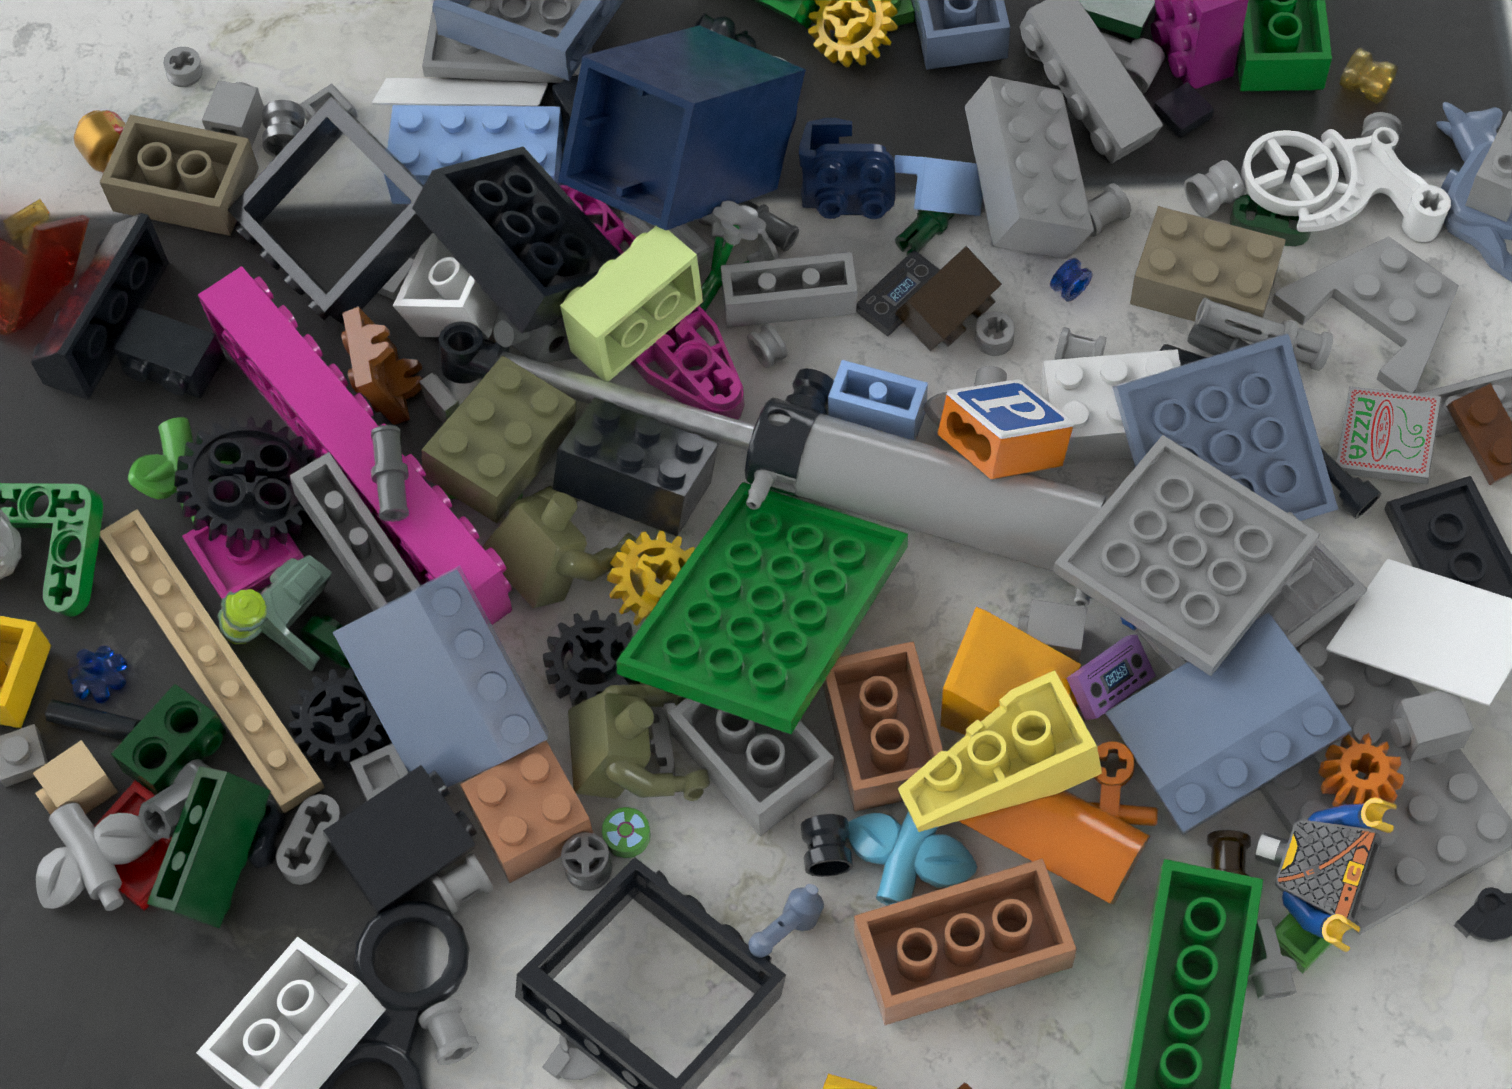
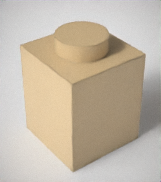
M82 740L33 772L43 787L35 794L50 815L59 807L69 803L80 804L84 813L87 814L118 792Z

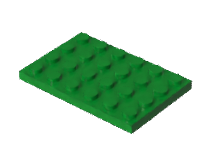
M742 482L616 661L617 674L792 734L907 549L908 533L769 490L765 500L762 501L758 509H751L747 506L746 501L752 485Z

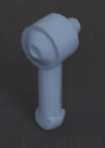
M807 884L805 887L792 890L783 908L782 915L763 931L752 935L748 942L750 952L756 957H765L772 952L775 945L794 929L800 931L813 929L824 908V902L818 894V888L813 884Z

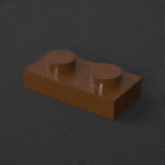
M1491 383L1448 404L1446 407L1489 485L1511 476L1512 421Z

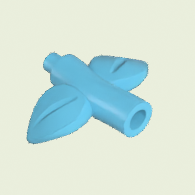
M907 812L902 825L893 816L883 813H870L849 821L850 835L848 838L856 855L866 862L885 865L876 899L884 905L888 906L911 899L917 875L922 881L934 887L947 888L969 879L975 874L978 866L973 856L961 842L944 834H935L938 827L918 832L909 812Z

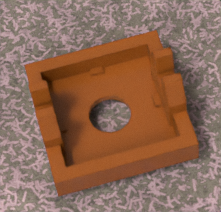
M359 307L343 312L346 331L342 332L341 337L343 345L351 358L352 368L348 370V377L354 391L362 393L370 401L374 411L377 413L381 412L393 425L410 420L406 399L415 396L422 389L419 381L423 379L421 376H410L422 370V364L415 359L403 358L399 360L396 345L388 338L390 335L389 329L385 325H376Z

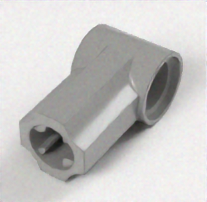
M1101 32L1141 93L1144 94L1165 59L1162 48L1149 39L1140 38L1129 43Z

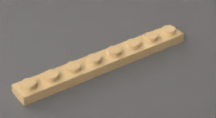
M138 509L101 530L100 537L267 789L271 790V795L283 813H286L325 788Z

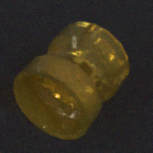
M1358 48L1347 63L1339 84L1350 91L1361 87L1360 91L1364 92L1366 99L1379 104L1388 92L1396 76L1398 66L1387 60L1383 62L1375 61L1373 63L1372 53Z

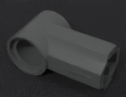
M195 759L189 762L179 772L173 785L141 804L139 818L145 826V832L158 841L161 838L169 839L173 836L199 766L211 768L202 760Z

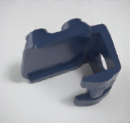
M823 118L807 122L799 146V164L802 167L803 176L801 187L802 207L816 208L819 214L827 219H835L841 215H864L869 219H879L886 212L890 211L894 206L896 198L895 162L890 153L886 151V147L878 144H840L839 137L852 136V121L840 118Z

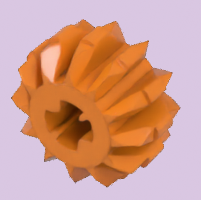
M1369 733L1363 735L1360 744L1348 734L1342 738L1340 746L1332 744L1327 748L1325 753L1327 760L1321 762L1318 773L1319 776L1325 778L1320 787L1322 794H1336L1332 803L1334 807L1344 805L1345 803L1365 804L1370 798L1375 797L1394 804L1397 798L1395 790L1401 789L1404 783V775L1397 772L1401 766V757L1386 756L1389 749L1388 741L1375 747L1371 745L1372 739ZM1358 771L1365 774L1363 779L1357 777Z

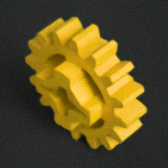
M814 0L820 9L818 12L809 13L808 17L816 25L809 28L808 33L816 40L813 44L815 48L833 64L839 60L845 67H850L853 58H855L863 66L866 64L867 54L871 53L874 57L878 58L880 57V52L877 47L880 44L890 46L892 43L886 34L887 31L897 30L898 26L891 17L898 14V11L890 2L891 0H870L875 5L876 13L871 11L868 0ZM830 30L835 31L834 36L838 39L837 43L832 40Z
M646 531L640 533L636 543L631 539L626 540L620 549L621 552L617 551L610 564L614 568L607 575V581L617 585L610 592V599L621 598L624 603L618 612L621 615L630 610L634 612V625L638 626L643 619L648 617L695 550L694 547L686 551L681 549L682 537L677 536L670 543L666 541L664 531H659L654 540H651ZM656 577L661 580L659 584L655 581Z

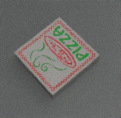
M1349 386L1337 463L1349 475L1428 484L1441 396Z

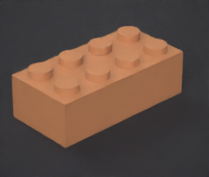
M1043 858L854 916V935L884 1025L1073 967L1077 950Z

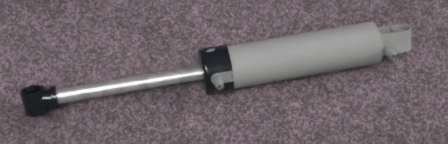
M469 322L451 323L439 335L442 373L448 380L454 383L466 384L472 383L479 378L483 379L503 355L574 400L590 404L595 397L689 433L697 434L700 437L747 450L745 479L752 486L748 492L749 496L746 504L751 509H758L762 501L765 500L769 490L795 498L799 496L1053 572L1056 560L1106 502V496L1027 473L990 479L959 453L824 415L822 411L778 398H771L765 403L754 425L512 354L509 347H502L497 342L483 339L482 331L476 325ZM1076 588L1074 602L1079 607L1088 606L1092 597Z

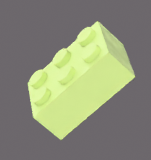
M657 226L649 232H644L637 236L629 249L617 259L607 261L594 278L583 287L573 289L560 305L570 351L600 379L609 382L703 302L697 254L669 230L666 231Z

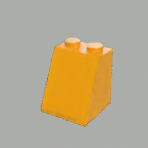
M976 607L943 686L940 726L966 735L965 729L977 719L980 722L1000 706L999 700L1010 690L1054 670L1077 709L1079 705L1066 678L1080 669L1081 664L990 612Z

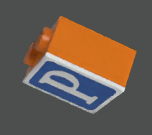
M1020 379L947 390L937 434L987 477L996 479L1063 466L1074 422Z

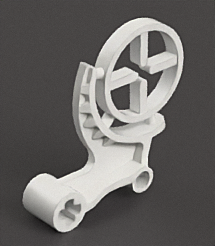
M1380 127L1374 131L1373 135L1356 139H1344L1337 131L1329 129L1322 134V142L1298 131H1275L1255 140L1246 152L1241 169V179L1246 192L1258 205L1266 210L1280 215L1299 216L1297 231L1299 232L1320 231L1341 225L1359 214L1373 195L1384 193L1391 197L1403 214L1402 229L1404 233L1415 241L1428 242L1438 236L1451 207L1450 197L1443 189L1428 185L1423 178L1407 169L1398 159L1394 152L1398 143V135L1388 127ZM1280 146L1298 147L1314 155L1296 164L1290 181V187L1300 201L1284 200L1265 191L1282 184L1290 160ZM1265 150L1278 170L1254 179L1251 171V161L1259 152ZM1337 161L1344 172L1346 184L1338 182L1339 169ZM1325 167L1329 178V185L1321 194L1315 197L1301 176ZM1333 192L1343 194L1341 199L1328 209L1310 214L1326 205L1331 199Z

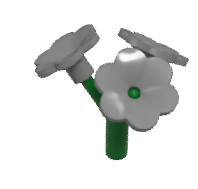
M723 201L720 207L714 208L712 214L698 219V222L701 224L712 226L711 239L714 240L711 271L701 286L703 302L699 306L705 312L722 286L721 266L727 264L733 246L739 244L741 238L755 240L758 235L760 243L759 251L747 256V261L743 263L780 259L774 243L765 231V221L758 218V212L750 206H739L733 201Z

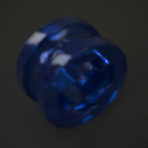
M1071 258L1055 272L1050 281V287L1055 292L1061 290V297L1066 302L1077 298L1087 288L1093 273L1088 268L1081 269V262L1077 258Z

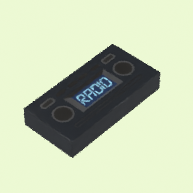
M913 250L857 302L856 313L888 337L903 323L895 312L940 269Z

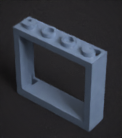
M434 0L432 12L435 15L439 35L569 81L581 64L582 57L588 54L624 0H582L557 38L467 7L472 0Z

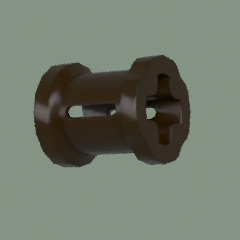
M1235 830L1210 832L1207 835V845L1212 848L1211 869L1249 876L1245 873L1246 849L1251 847V836Z

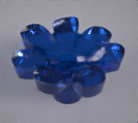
M100 646L95 653L87 649L80 650L76 654L79 665L71 667L67 673L69 682L74 684L72 689L77 698L83 699L91 691L94 700L97 703H103L110 697L108 687L120 690L125 686L127 680L118 672L124 670L128 663L121 654H114L110 647Z

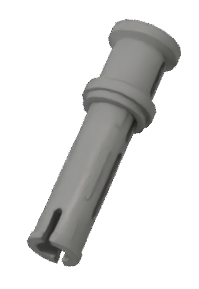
M1204 298L1201 301L1195 317L1196 325H1202L1253 343L1282 334H1289L1295 358L1309 363L1311 369L1320 371L1326 364L1333 344L1332 333L1324 331L1321 334L1299 328L1297 322L1292 320L1283 321L1280 324L1249 312L1211 301L1208 298Z

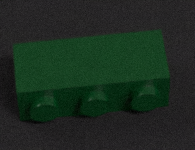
M199 766L147 904L194 922L220 928L224 915L230 908L231 897L240 872L248 860V851L258 824L264 817L266 803L271 790L229 772Z

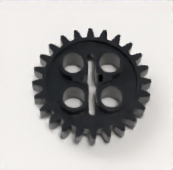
M249 416L246 426L241 427L237 420L231 417L229 429H224L220 424L214 422L212 424L211 436L199 430L197 432L196 444L187 442L185 444L184 456L178 457L174 486L177 487L176 502L183 503V517L195 516L193 526L195 531L208 526V540L213 541L222 534L226 536L227 548H230L235 540L239 539L242 540L245 551L250 550L252 540H259L264 550H267L270 538L275 537L278 542L284 545L287 541L288 531L299 536L302 533L303 523L311 524L313 522L294 494L290 475L313 462L315 451L313 449L302 451L304 440L302 436L291 441L287 439L289 427L287 426L277 433L272 431V420L269 419L262 428L256 427L255 420L251 416ZM221 461H229V462H232L233 464H228V465H227V464L221 463ZM266 464H275L279 467H270ZM219 499H229L233 502L225 503L219 501ZM272 501L278 503L279 505H269L265 502Z

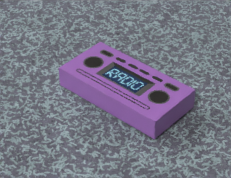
M1135 634L1125 636L1066 679L1085 720L1099 718L1156 675L1138 635Z

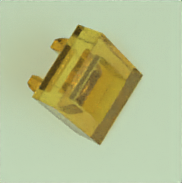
M41 199L3 220V227L11 239L15 240L22 236V244L30 253L36 251L34 243L30 240L32 232H44L50 242L55 239L53 228L45 222L49 219L50 212Z

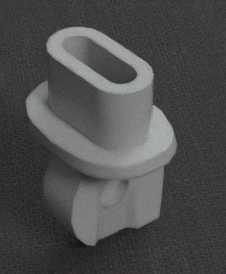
M1258 919L1252 950L1256 964L1249 969L1248 981L1254 982L1259 1000L1293 995L1297 991L1292 973L1297 970V964L1293 959L1281 956L1272 919Z

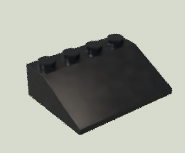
M524 146L432 170L412 207L428 229L437 236L452 253L453 257L480 285L481 289L488 294L522 334L552 324L562 318L560 305L564 302L566 296L573 289L583 287L594 278L607 261L615 260L621 255Z

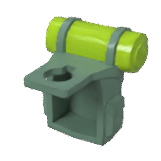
M310 555L300 560L291 558L273 572L270 576L272 585L269 588L266 587L261 593L252 589L239 590L235 593L230 591L222 599V609L217 616L221 633L226 640L234 644H244L255 639L262 632L312 671L317 666L320 657L290 632L288 628L326 588L332 572Z

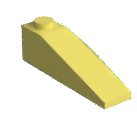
M1055 670L1010 690L999 700V707L981 722L978 719L965 729L967 734L948 751H940L898 788L899 794L918 832L1055 795L1102 774L1097 745Z

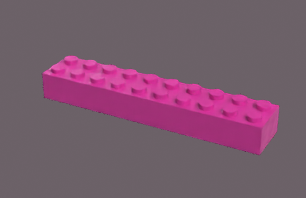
M241 266L198 294L219 344L297 437L302 436L304 438V446L315 451V459L328 452L331 454L420 585L460 565L492 625L513 611L508 595L512 591V587L503 575V572L507 570L504 562L494 549L490 547L485 551L476 541L479 539V535L465 516L458 519L450 510L453 507L452 503L442 488L437 484L431 488L423 479L426 473L412 454L406 457L402 454L403 463L408 466L409 477L405 480L409 516L394 522L384 521L379 518L380 507L377 484L371 478V469L375 465L371 430L378 427L371 418L374 413L360 393L353 396L347 390L348 382L340 369L334 363L329 366L321 359L323 353L315 340L309 334L304 337L300 335L296 330L298 324L287 307L282 305L277 308L271 301L274 298L273 294L263 279L259 276L253 279Z

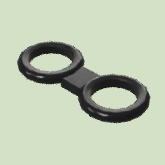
M403 901L384 908L367 922L356 942L353 966L357 979L367 987L386 1010L319 1089H332L340 1075L350 1067L363 1062H381L393 1068L400 1075L404 1089H426L420 1068L409 1056L420 1023L418 1019L422 1012L451 997L458 990L468 970L470 947L464 928L448 910L428 901ZM407 922H425L438 928L447 940L449 947L448 964L441 977L430 987L414 993L397 992L385 986L378 978L374 966L376 949L382 938L396 926Z

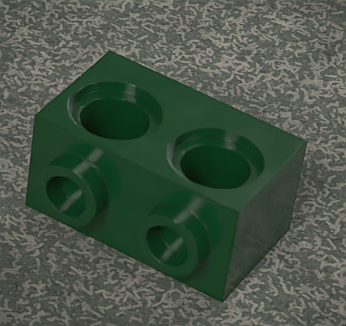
M174 683L111 755L126 775L139 782L154 795H157L173 785L179 772L189 762L211 756L219 748L226 730L214 711ZM198 722L192 731L180 733V730L186 724ZM166 757L165 762L160 767L148 769L153 760Z

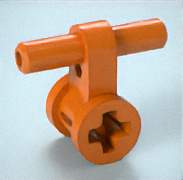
M1115 741L1100 744L1097 747L1100 762L1108 761L1109 754L1115 753L1118 754L1119 762L1127 765L1126 769L1117 770L1116 777H1108L1106 768L1101 767L1102 774L1094 777L1101 785L1100 803H1089L1128 824L1156 826L1158 821V809L1156 807L1120 804L1121 787L1125 786L1134 774V758L1129 748Z

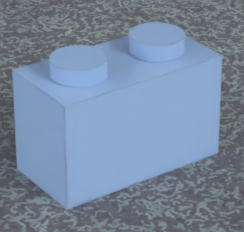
M842 360L828 396L829 416L916 441L925 416L923 409L927 402L928 383Z

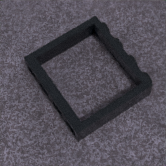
M332 97L328 99L228 209L239 222L235 229L251 244L255 245L258 242L263 247L259 252L260 256L276 270L282 267L287 272L283 280L301 296L307 293L312 298L308 306L324 321L330 315L344 326L343 312L356 307L362 310L433 233L412 209L424 185L364 125ZM344 133L412 202L334 287L327 292L262 225V222Z
M634 857L517 973L515 998L627 1089H697L781 998L786 974L771 963L772 957L769 955L762 958L754 956L750 952L748 944L744 942L742 936L735 928L715 920L706 913L703 905L695 897L683 895L670 885L660 870L655 873ZM632 899L754 993L753 997L677 1078L553 980Z

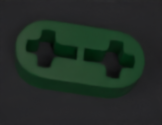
M1248 194L1240 196L1233 204L1230 225L1286 239L1284 246L1296 247L1303 245L1311 235V232H1299L1297 229L1288 228L1289 221L1295 220L1298 222L1299 216L1280 215L1266 210L1258 205ZM1247 211L1256 213L1254 220L1246 219Z

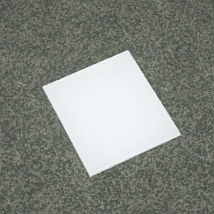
M1387 559L1368 586L1367 592L1359 599L1327 646L1326 651L1490 706L1512 670V599Z

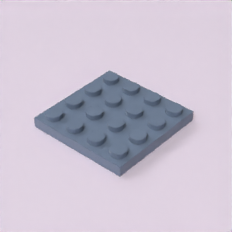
M1282 334L1112 387L1135 467L1160 437L1164 435L1286 513L1291 512L1299 521L1338 510L1289 334Z

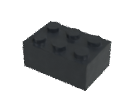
M594 397L558 448L552 489L671 535L678 536L711 484L718 443Z

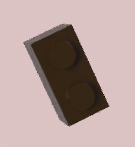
M965 246L904 303L895 314L929 351L942 341L949 347L967 330L962 322L970 314L978 319L996 302L991 294L1002 283Z

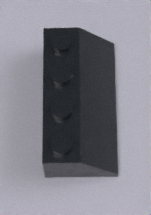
M139 213L114 224L107 237L98 243L95 256L87 270L78 276L74 291L67 303L59 308L54 318V324L44 341H40L34 349L31 364L42 384L89 400L116 354L114 347L137 309L144 307L169 264L149 215Z

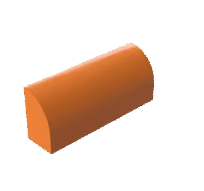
M1066 790L1055 795L959 821L1031 861L1043 858L1047 870L1110 904L1116 903L1151 836Z

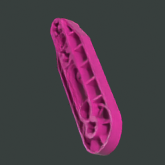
M559 185L585 215H600L602 217V227L598 224H593L620 254L624 253L619 247L624 240L631 246L636 237L624 227V223L604 202L566 185ZM700 306L696 307L691 312L692 314L683 318L630 363L648 384L683 404L737 420L742 415L745 406L743 385L717 324ZM703 325L714 337L716 345L709 346L696 330ZM655 361L669 378L665 379L650 370L646 365ZM693 366L703 367L696 371L688 370Z

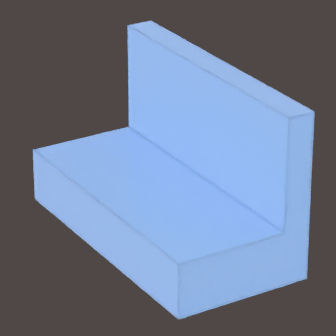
M895 155V173L917 175L914 209L980 216L983 194L977 163Z

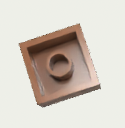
M547 741L460 784L467 804L509 883L561 857L562 847L573 835L582 832L593 833L590 818Z

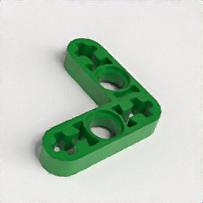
M0 483V504L5 503L6 500L17 504V509L13 507L0 508L14 528H52L43 587L45 605L50 610L69 617L82 613L89 604L92 592L103 516V500L101 495L80 484ZM42 495H47L49 505L46 512L39 517H35L33 507L36 500ZM85 500L84 508H79L76 512L65 508V502L79 505ZM79 539L81 542L80 554L76 559L68 562L65 555L66 548L71 541ZM65 569H67L69 571L76 572V574L72 575L70 573H67L66 576L64 575ZM71 588V597H65L64 600H61L62 593L68 592Z

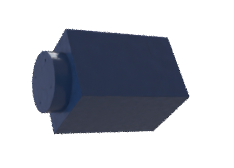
M695 26L584 55L582 57L558 182L666 231L712 214L714 208L720 207L723 201H733L739 204L777 190L790 134L796 121L797 104L806 69L702 26Z

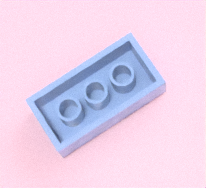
M393 105L387 149L425 185L432 170L524 146L558 185H561L558 182L563 158L562 149L565 145V132L560 107ZM384 174L392 204H410L412 201Z

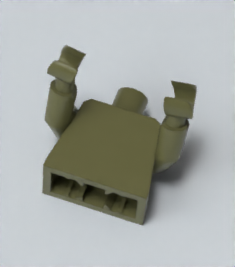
M548 486L530 496L513 502L509 507L508 516L483 544L482 548L486 551L491 547L496 551L507 568L503 575L534 609L564 601L574 578L591 582L611 571L614 567L610 562L617 551L621 552L620 549L626 540L631 539L636 543L637 538L628 532L611 549L606 547L595 554L584 552L587 546L586 537L570 521L578 508L577 502L580 500L553 490V486Z
M647 684L610 685L602 693L568 710L573 789L575 793L616 799L626 789L641 798L674 796L675 792H683L684 798L689 801H696L701 798L704 793L703 789L710 785L706 769L694 771L685 776H673V773L653 774L644 769L649 763L651 756L648 727L654 721V714L650 707H664V704L674 703L677 706L686 698Z

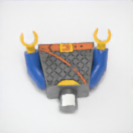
M1376 797L1370 798L1365 804H1346L1314 812L1308 820L1297 819L1289 840L1264 832L1256 849L1255 859L1257 861L1279 868L1275 879V886L1283 892L1282 901L1284 907L1303 930L1325 939L1343 952L1350 950V947L1342 942L1344 933L1349 929H1354L1357 932L1360 931V927L1355 924L1382 842L1377 831L1370 828L1386 833L1394 830L1393 825L1382 822V817L1388 809L1396 810V804Z

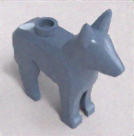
M1444 102L1443 110L1448 121H1438L1436 123L1437 127L1453 139L1456 149L1464 161V165L1459 172L1454 169L1449 171L1441 186V189L1449 195L1451 200V207L1444 224L1449 233L1477 249L1490 268L1512 282V255L1507 251L1505 240H1512V212L1507 222L1465 206L1476 174L1497 135L1496 131L1500 127L1503 112L1499 108L1493 107L1482 111L1465 113L1456 106Z

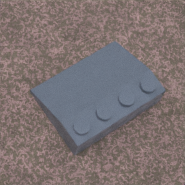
M460 565L333 632L408 773L422 765L427 774L435 770L448 788L505 762L548 739L549 731Z
M1269 612L1252 624L1212 676L1187 662L1105 713L1126 747L1131 751L1136 763L1182 835L1187 834L1341 740L1352 730L1324 686Z

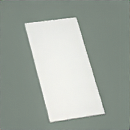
M386 78L371 104L539 106L549 83L482 79Z

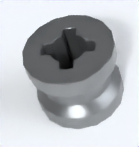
M582 832L573 835L566 841L562 847L561 860L568 881L574 887L587 891L598 889L604 885L611 876L612 863L608 846L602 837L594 833ZM595 861L594 866L590 868V865Z

